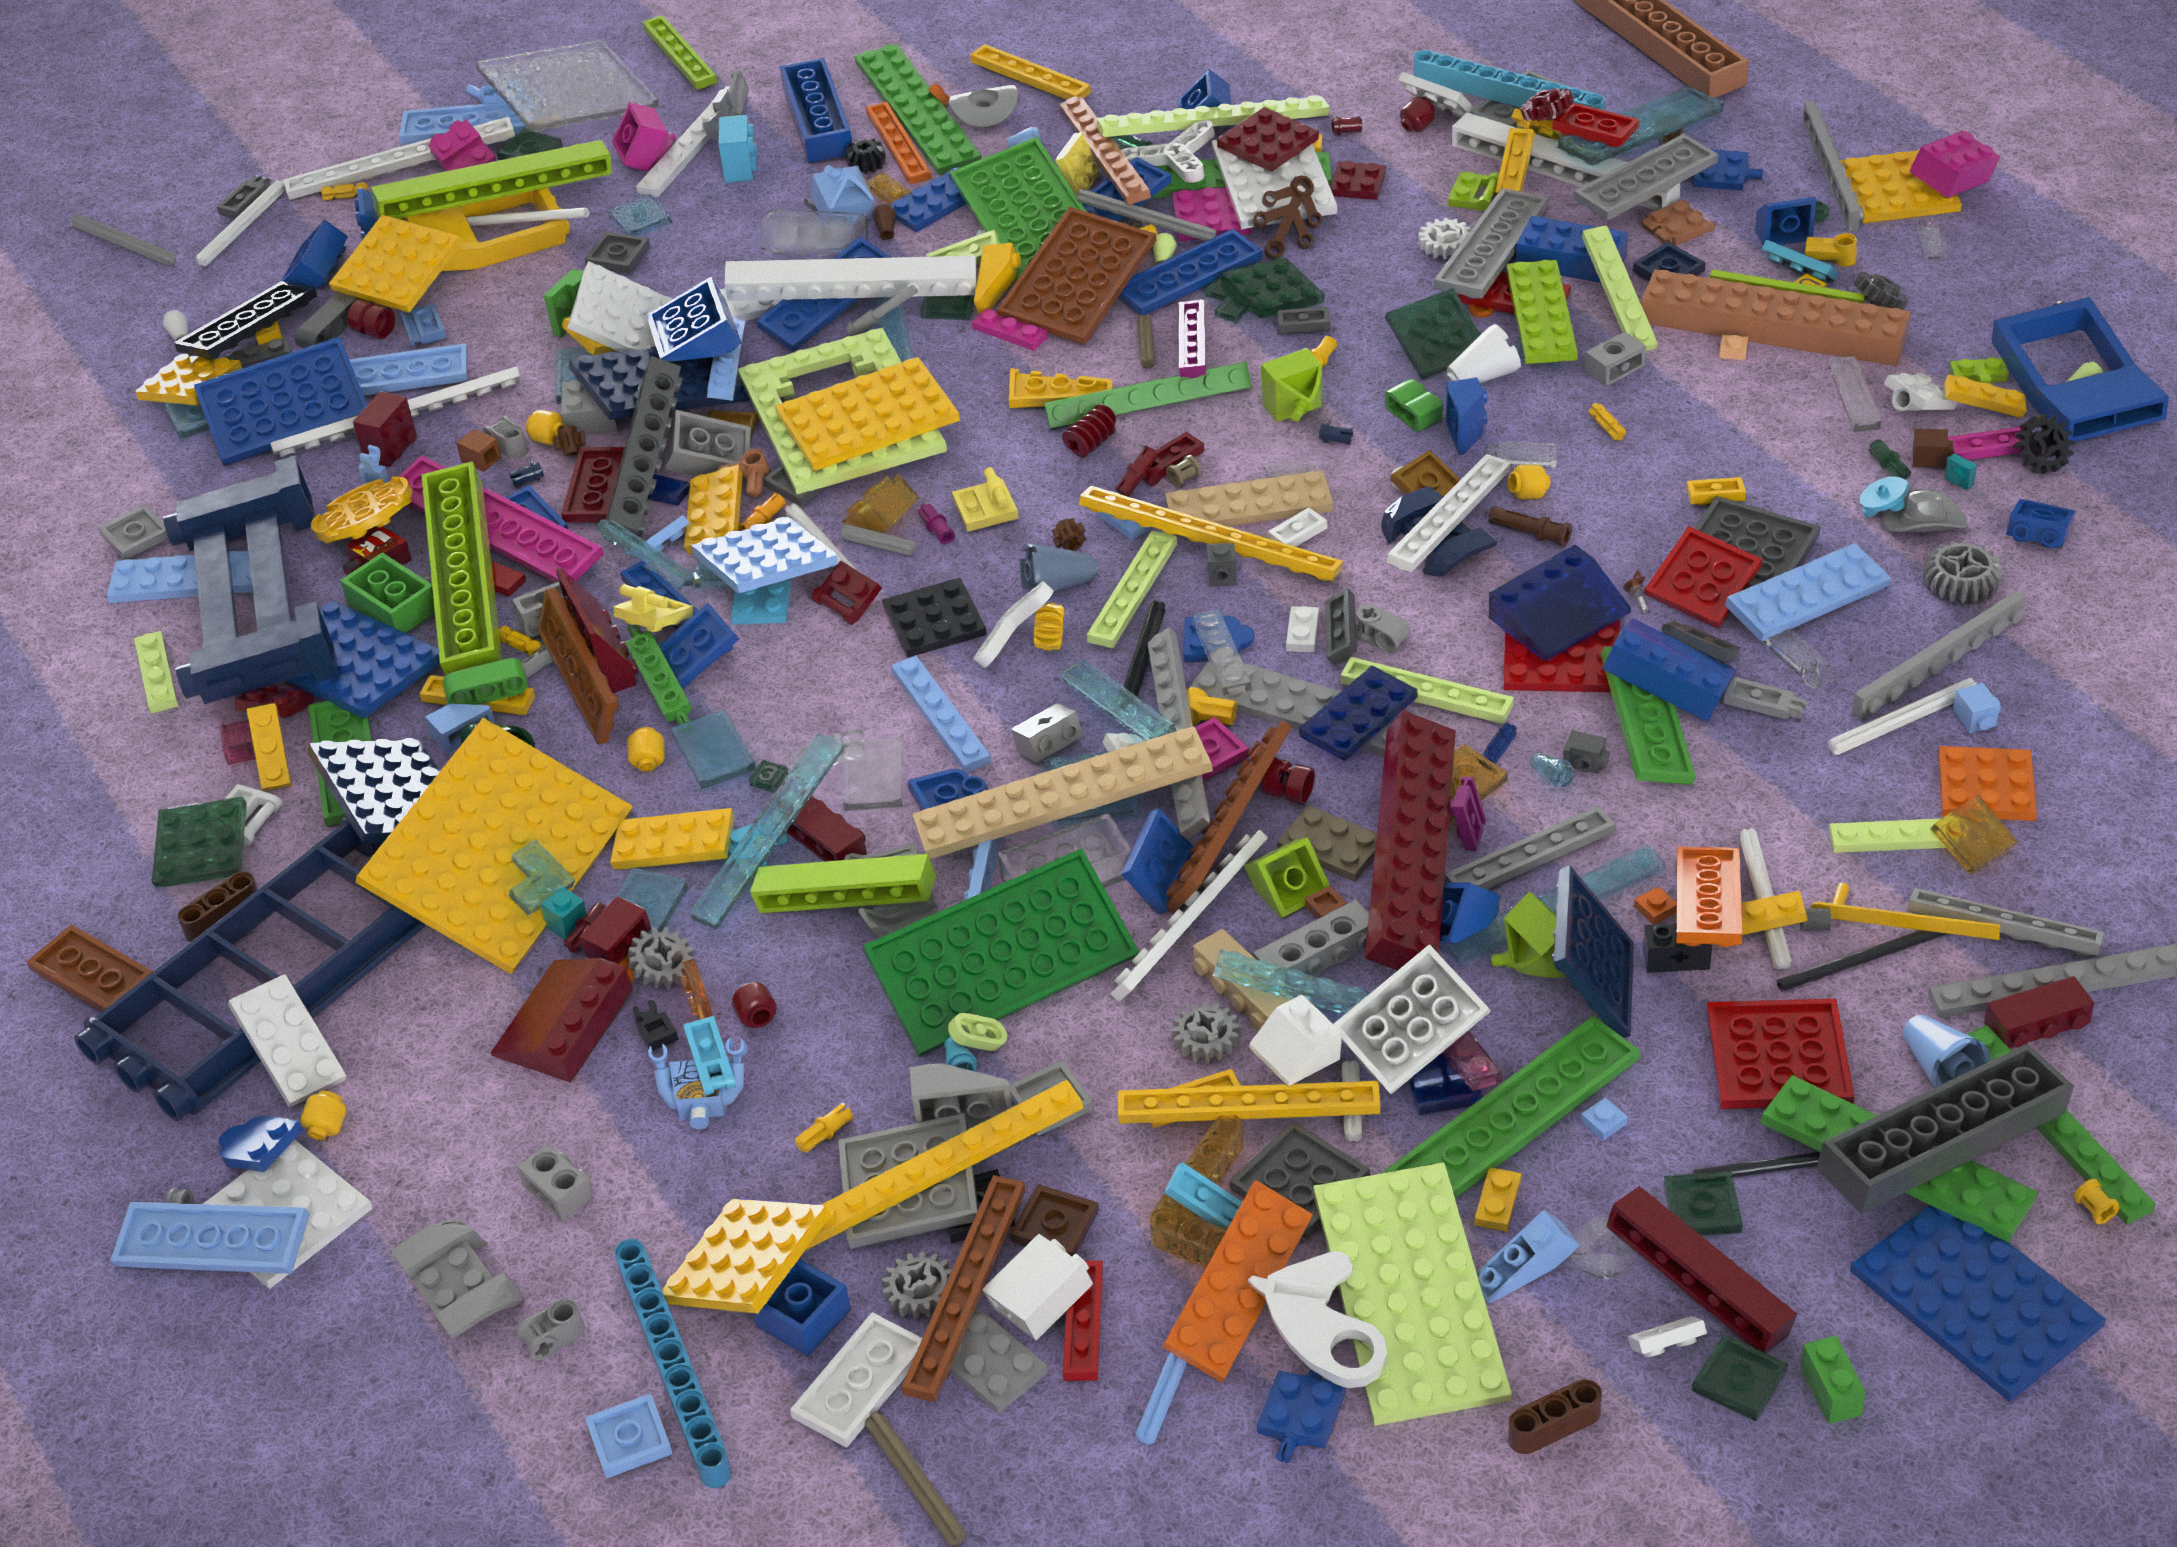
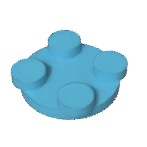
M1886 477L1866 487L1860 496L1863 515L1871 517L1879 511L1889 508L1894 512L1903 509L1906 505L1904 498L1910 489L1908 481L1900 477Z

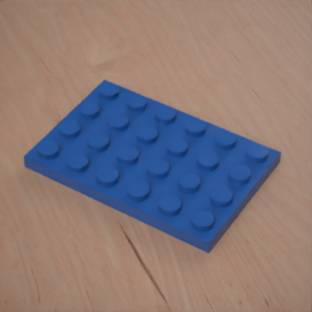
M340 337L194 384L223 466L272 450L271 442L358 416L367 406Z
M332 600L323 605L320 611L334 643L339 676L317 683L313 672L284 681L326 701H330L334 705L361 718H366L440 664L439 649Z
M1928 1205L1851 1263L1850 1267L1851 1273L2009 1402L2104 1327L2106 1321L2105 1317L2010 1243L1985 1232L1979 1226L1967 1221L1964 1222L1952 1216V1214Z

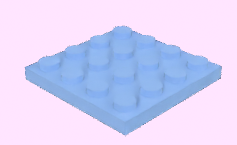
M787 517L778 518L775 522L765 525L756 524L744 531H731L726 536L719 538H706L701 543L692 545L693 555L738 594L838 565L837 555L791 518Z

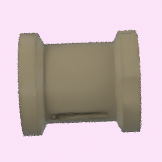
M1188 455L1179 464L1166 467L1167 478L1172 485L1179 488L1189 478L1200 476L1201 467L1195 457Z

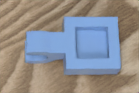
M369 445V455L360 454V461L362 463L358 466L362 483L366 484L381 478L384 483L389 482L385 466L379 465L380 449Z

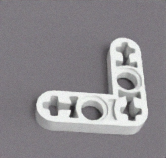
M1042 581L1011 606L1000 618L973 659L980 666L986 668L999 654L1017 626L1041 608L1051 597L1054 590Z

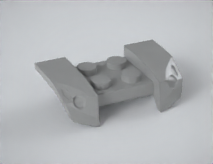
M914 843L872 855L851 853L846 855L844 860L918 855ZM932 893L930 900L925 902L872 905L873 910L858 909L869 929L878 938L939 912Z
M457 1219L427 1226L391 1250L452 1339L490 1315L507 1308L516 1307L522 1303L519 1286L513 1283L506 1273L493 1278L473 1250V1248H481L488 1243L470 1226Z

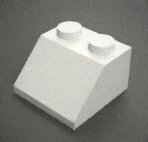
M1300 995L1278 1006L1250 1042L1249 1048L1289 1087L1340 1060L1342 1032L1309 1000Z

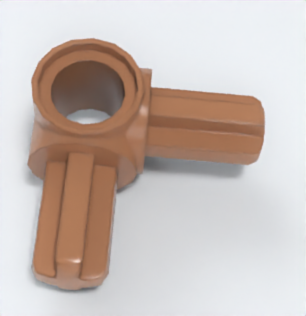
M761 449L748 450L742 455L740 462L718 467V470L724 467L739 464L743 477L747 480L746 492L748 495H753L754 498L759 497V494L762 492L763 478L772 472Z

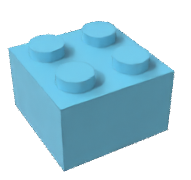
M748 115L719 117L718 145L725 183L753 180V171H758L756 159L758 158L757 144H754L753 138H755L754 126L749 124Z

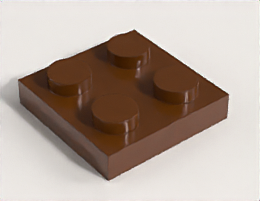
M1038 1184L1010 1233L1011 1242L1027 1246L1040 1234L1049 1241L1052 1239L1057 1240L1066 1249L1067 1253L1073 1256L1077 1253L1099 1212L1098 1202Z

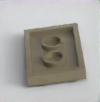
M1307 805L1277 841V848L1293 840L1308 837L1323 869L1355 882L1375 858L1377 833Z

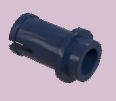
M1331 422L1321 424L1319 439H1322L1324 443H1327L1328 440L1347 445L1351 444L1353 428L1331 425Z
M531 461L530 465L512 472L510 471L509 475L516 488L535 479L540 481L544 473L539 462L534 463Z

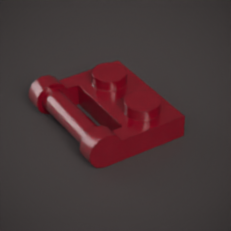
M840 560L821 587L813 590L811 599L819 605L824 604L843 616L845 622L852 625L860 619L882 587L877 582ZM835 590L853 601L854 604L851 607H847L830 595Z

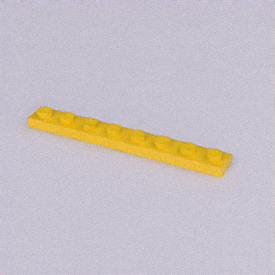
M1378 1081L1293 1084L1289 1087L1286 1084L1118 1090L1119 1124L1380 1114Z

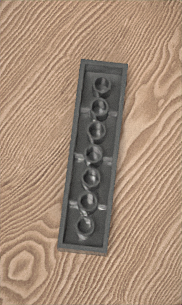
M2025 1044L1824 1141L1817 1170L1863 1214L2065 1114L2074 1085L2030 1045Z

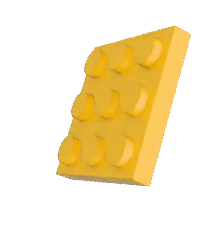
M182 354L175 357L171 364L161 368L159 373L153 378L146 380L144 385L135 392L138 400L199 405L200 401L194 384L240 370L242 366L240 360H229L226 357L207 360L204 357Z

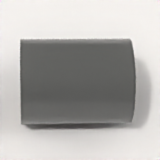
M1805 908L1807 921L1800 923L1801 930H1830L1831 910L1829 908Z

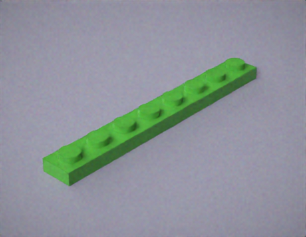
M1247 361L1206 369V375H1201L1198 378L1191 379L1177 375L1044 403L1050 429L1074 424L1098 404L1108 406L1115 415L1249 388L1251 387Z
M1988 1025L1967 1034L1985 1044L1990 1051L1991 1061L2011 1052ZM2067 1109L2065 1114L2036 1127L2085 1181L2097 1179L2101 1183L2103 1192L2110 1199L2118 1201L2120 1209L2117 1215L2126 1225L2154 1212L2156 1203Z

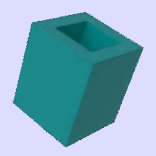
M563 886L541 903L544 921L547 923L546 928L564 940L576 928V921L586 916L584 900Z

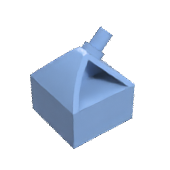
M827 165L824 172L813 174L810 195L826 229L872 220L875 200L858 166L840 169Z

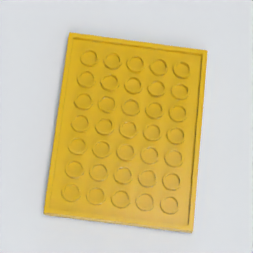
M482 718L359 872L355 883L500 969L513 974L546 929L547 923L544 921L541 903L562 886L573 892L617 832L619 821L629 816L633 806L494 723Z

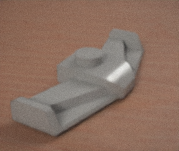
M741 70L732 71L729 91L728 89L719 90L712 103L715 114L702 123L708 138L719 139V117L739 116L743 113L749 87Z

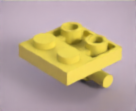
M1075 133L1055 161L1060 172L1076 196H1078L1080 189L1089 190L1099 176L1100 171L1083 133Z
M991 467L984 470L986 483L952 491L953 502L967 532L1019 519L1018 510L1003 479L996 476L994 469Z
M625 584L620 587V594L632 598V600L614 606V617L625 620L627 624L646 627V630L651 632L661 631L663 627L668 625L680 624L682 620L693 616V606L657 595L654 591L640 586L634 588Z

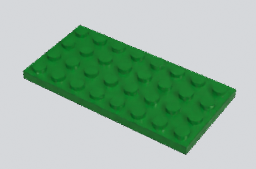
M1082 848L867 943L862 948L918 1057L944 1046V1042L951 1037L948 1025L959 1013H969L999 1021L1134 959L1139 953L1136 944Z

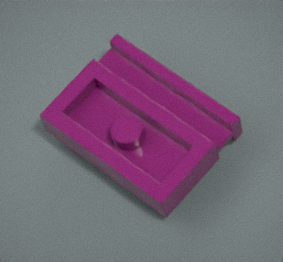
M1461 777L1462 786H1458L1455 798H1452L1450 801V814L1452 817H1455L1457 836L1462 839L1465 850L1477 851L1484 830L1482 824H1486L1487 820L1474 778Z

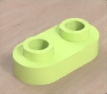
M959 1013L948 1025L951 1038L962 1046L996 1051L1007 1041L1005 1028L993 1018Z

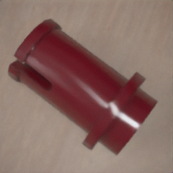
M1337 116L1331 122L1332 132L1338 135L1344 132H1362L1361 116L1340 118V116Z

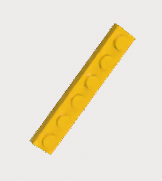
M986 44L970 54L971 63L1066 100L1071 97L1085 98L1091 93L1090 84Z

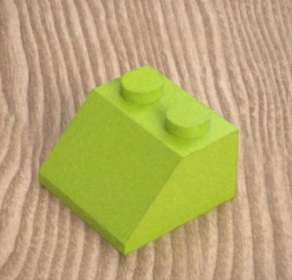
M1308 837L1293 840L1244 865L1255 891L1280 918L1305 907V897L1330 886Z

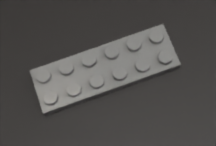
M1682 134L1574 190V200L1608 221L1718 163V154L1689 136Z

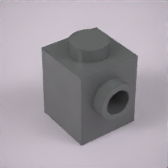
M1234 543L1207 544L1209 587L1237 585Z

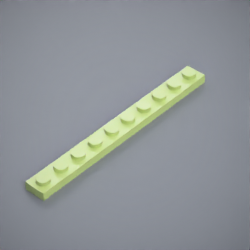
M1313 95L1304 99L1265 100L1262 103L1243 102L1241 105L1221 104L1218 107L1209 108L1199 106L1196 109L1188 110L1177 108L1167 112L1155 110L1151 113H1129L1125 116L1107 115L1104 118H1097V128L1103 137L1183 130L1203 120L1211 121L1213 127L1235 125L1241 123L1263 107L1291 119L1329 116V106L1322 97Z

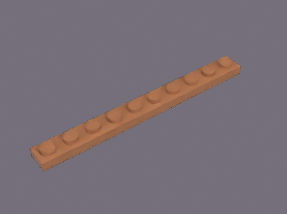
M1071 97L1066 102L1061 103L1060 107L1063 115L1076 133H1083L1093 157L1129 206L1151 198L1149 188L1111 137H1103L1097 128V117L1082 97Z

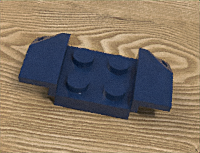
M1427 486L1397 499L1384 511L1381 528L1388 544L1395 541L1400 533L1406 536L1443 496L1431 486ZM1460 522L1427 556L1422 572L1432 576H1444L1468 557L1496 546L1497 541L1481 527L1470 530Z

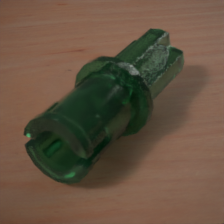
M1877 439L1870 444L1869 447L1872 449H1868V451L1880 462L1882 469H1888L1895 477H1900L1904 480L1911 476V471L1900 460L1898 452L1892 451L1881 439Z

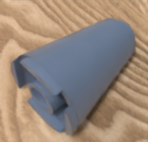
M1027 543L1022 547L1021 551H1026L1025 558L1020 559L1021 585L1023 589H1029V592L1042 581L1051 587L1054 592L1093 581L1094 576L1098 574V562L1089 553L1034 543Z

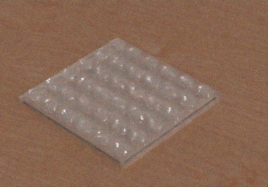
M602 39L476 61L477 71L530 131L539 132L546 128H561L573 123L582 124L595 119L604 120L611 116H623L629 102L651 108H659V99Z

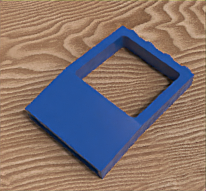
M2090 297L1993 321L1992 344L2038 414H2046L2047 420L2052 416H2057V424L2063 421L2066 423L2063 428L2064 431H2072V434L2068 436V440L2076 442L2166 419L2169 396L2134 363ZM2081 330L2087 334L2111 370L2076 380L2048 385L2035 368L2021 344Z

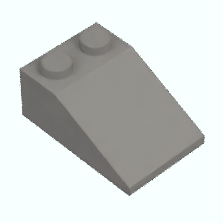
M675 410L670 429L666 433L665 470L683 474L712 473L718 471V467L721 465L740 462L742 455L750 450L751 427Z
M943 1063L909 1067L916 1123L965 1113L969 1130L1012 1108L1009 1080Z

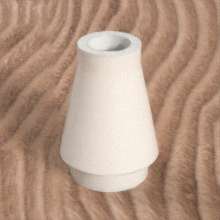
M172 310L164 315L163 327L175 342L188 335L187 317L178 310Z

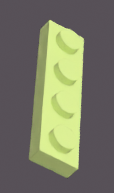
M162 632L147 633L134 638L150 713L178 707Z
M1953 818L1831 823L1829 825L1833 853L1957 847L1958 844Z

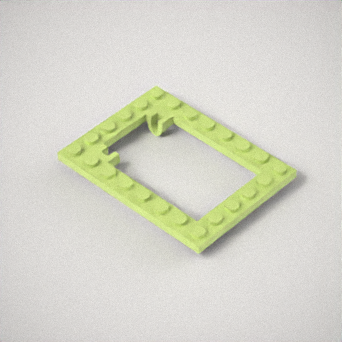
M883 328L872 329L862 334L847 336L837 341L823 343L816 347L798 350L791 354L773 357L770 360L738 368L739 378L796 494L810 490L813 491L947 452V445L939 429H935L814 471L777 416L775 405L782 403L780 398L782 397L784 401L795 398L793 384L789 381L790 378L846 362H851L854 376L857 378L858 376L868 374V372L878 371L884 367L902 363Z

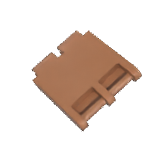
M1686 200L1675 202L1646 214V218L1642 220L1644 225L1641 226L1651 235L1657 234L1658 236H1655V238L1662 244L1670 242L1675 246L1713 231L1716 228V224L1704 219L1700 211H1694L1689 207V203Z

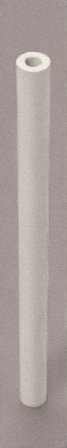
M574 208L465 218L469 226L585 218L589 216L588 208Z

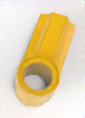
M1849 233L1838 234L1835 238L1807 237L1805 255L1816 260L1834 261L1836 265L1841 267H1849L1856 263L1857 238Z
M1196 687L1186 689L1193 725H1197L1201 720L1208 721L1214 717L1222 724H1234L1237 701L1208 697L1205 691Z

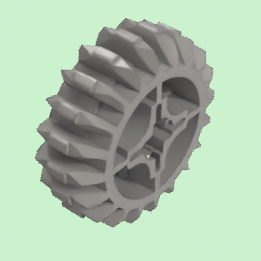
M1962 540L1956 544L1950 541L1948 546L1940 544L1939 548L1932 549L1930 555H1927L1923 576L1926 587L1931 589L1932 594H1939L1940 600L1950 598L1951 603L1959 600L1962 605L1966 601H1970L1975 605L1978 599L1985 602L1988 596L1993 597L1994 592L1998 590L2002 577V565L1999 563V558L1994 556L1993 551L1985 550V545L1978 547L1975 546L1974 542L1965 544Z

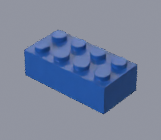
M1542 216L1530 217L1516 243V262L1557 260L1560 276L1601 283L1582 239L1583 230L1596 227L1593 225L1571 223L1565 220L1548 219ZM1609 229L1624 263L1627 257L1628 232Z

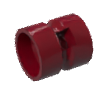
M357 300L349 309L347 322L351 330L379 339H385L393 331L395 315L389 308Z
M1274 757L1263 777L1262 791L1264 794L1278 798L1285 795L1286 800L1304 805L1314 787L1315 770L1300 764H1296L1293 767L1290 761Z

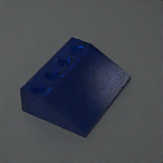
M1575 544L1489 592L1488 618L1545 662L1631 613V607L1596 560Z

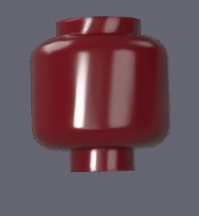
M1424 97L1412 98L1400 111L1401 126L1408 132L1411 130L1422 132L1435 118L1433 104Z
M750 982L744 984L735 991L732 997L734 1012L740 1022L746 1027H763L776 1014L777 1004L769 989L762 983Z

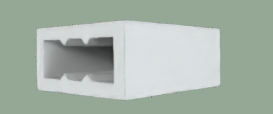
M1038 1234L982 1291L995 1311L1037 1341L1093 1285V1282L1087 1273L1089 1267L1077 1254L1070 1256L1057 1240L1052 1239L1049 1241Z

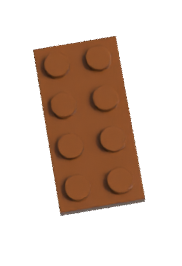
M72 924L26 961L32 972L101 1012L153 972Z

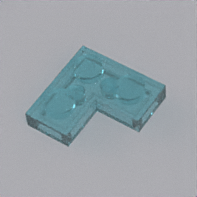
M536 839L512 855L511 860L528 878L511 888L508 896L528 916L542 908L541 903L562 886L569 890L575 883V879Z

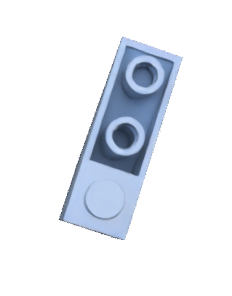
M1543 1210L1476 1272L1484 1298L1488 1303L1494 1302L1554 1270L1580 1246L1579 1242L1562 1221Z

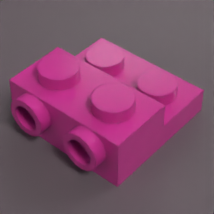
M467 119L462 122L459 120L453 122L448 132L443 135L438 133L430 140V152L445 171L497 161L496 156L481 140L480 134Z

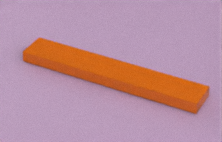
M888 102L865 107L867 116L909 185L932 179L929 168Z

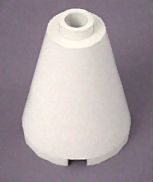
M1492 325L1447 367V374L1445 376L1448 382L1477 377L1479 382L1483 383L1516 372L1521 367L1520 357L1515 346L1509 347L1505 341L1509 338L1508 335L1499 326Z

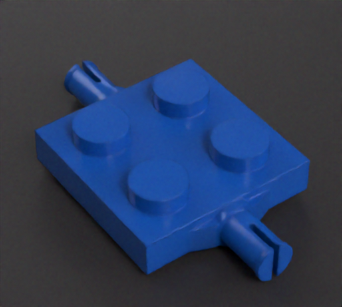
M1710 149L1718 154V163L1693 175V187L1743 191L1747 178L1762 180L1763 169L1749 168V152Z
M1310 1369L1307 1375L1278 1370L1257 1423L1258 1434L1273 1437L1282 1442L1276 1454V1458L1280 1462L1285 1460V1463H1289L1291 1461L1295 1446L1310 1445L1325 1449L1344 1400L1346 1388L1329 1380L1322 1379V1376Z

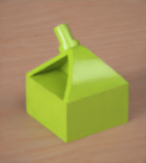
M1308 348L1261 364L1262 404L1277 422L1288 418L1298 422L1302 415H1305L1308 411L1323 406L1322 364Z
M1529 891L1503 918L1509 950L1501 954H1492V965L1494 967L1507 966L1508 968H1515L1520 973L1538 977H1566L1562 971L1556 969L1552 960V954L1555 949L1554 930L1556 929V914Z

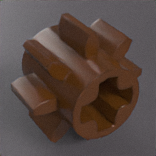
M576 426L557 430L558 436L553 439L555 450H562L563 456L578 454L579 448L587 443L584 431L577 432Z
M1073 518L1059 521L1056 529H1052L1054 535L1053 542L1056 548L1063 547V549L1078 550L1083 542L1087 540L1084 535L1086 530L1082 522L1076 524Z

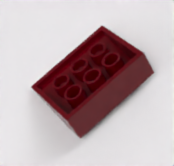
M561 567L557 568L556 573L562 598L566 600L569 613L576 619L577 628L581 635L585 636L591 654L595 655L601 673L606 675L611 692L616 693L636 686L635 674H638L637 665L633 658L628 659L629 652L624 641L619 642L621 639L616 625L611 626L612 622L607 609L602 610L598 601Z
M601 958L554 960L490 1052L491 1056L571 1083L633 991L626 967Z

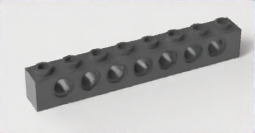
M651 356L648 362L602 531L603 536L627 544H633L636 536L641 537L644 532L646 521H643L642 518L643 515L647 516L651 505V500L647 499L648 494L652 495L657 480L653 479V475L658 473L662 462L658 455L663 453L667 438H664L663 435L664 432L668 433L672 418L668 417L669 412L673 413L678 399L673 397L674 392L678 393L683 379L679 377L681 369L679 365Z

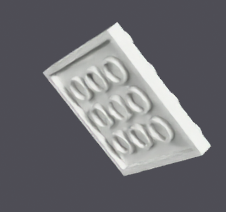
M588 261L567 329L618 352H625L629 349H648L656 346L647 314L673 299Z
M296 1140L264 1172L247 1170L203 1203L209 1205L305 1208L310 1213L293 1271L373 1209L370 1200ZM250 1272L268 1289H271L288 1275L286 1273Z

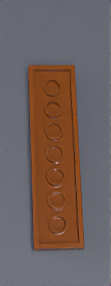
M1284 720L1276 728L1270 726L1261 738L1262 743L1257 740L1247 754L1250 756L1249 761L1245 760L1236 772L1239 776L1238 780L1234 779L1225 791L1227 795L1226 800L1222 799L1213 811L1216 815L1215 820L1211 818L1210 824L1203 828L1201 832L1204 835L1203 840L1198 839L1189 852L1192 855L1191 860L1187 859L1177 873L1180 875L1179 881L1175 879L1167 889L1165 894L1170 897L1166 903L1168 912L1174 914L1200 887L1290 732L1292 726Z

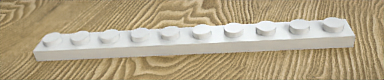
M509 117L473 126L486 145L516 137ZM431 138L283 179L289 200L321 192L322 187L332 186L334 188L335 185L371 179L380 174L392 173L398 169L409 166L413 167L423 162L436 160L429 149Z
M516 366L409 399L407 401L411 410L412 418L419 415L418 411L427 408L429 412L444 407L443 403L453 401V404L468 400L467 396L477 393L478 397L490 394L492 392L491 388L501 386L502 389L515 386V381L520 378L519 370ZM357 416L271 442L272 452L274 456L280 454V457L284 458L295 454V449L305 447L306 450L319 447L320 442L330 439V442L342 440L345 438L344 434L355 432L353 421Z

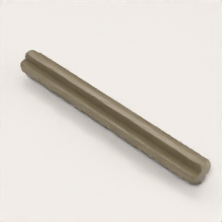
M878 1412L871 1413L870 1417L865 1420V1426L946 1543L954 1547L959 1546L966 1539V1532L884 1415L878 1414Z

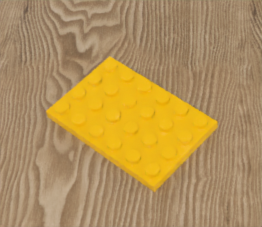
M919 357L908 359L902 363L884 367L881 370L861 375L855 379L837 383L831 387L775 405L777 416L814 471L960 421L959 412Z

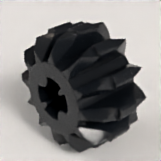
M864 138V140L857 139L855 143H850L849 148L846 149L845 157L849 167L858 166L861 172L867 174L870 171L875 173L876 169H883L886 154L881 142L875 141L873 138L870 140Z

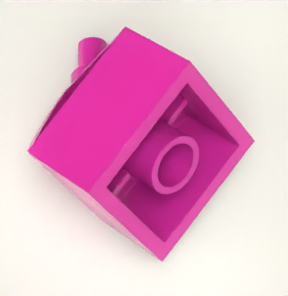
M629 102L612 143L623 165L650 171L671 148L673 142L676 141V135L667 132L654 108Z

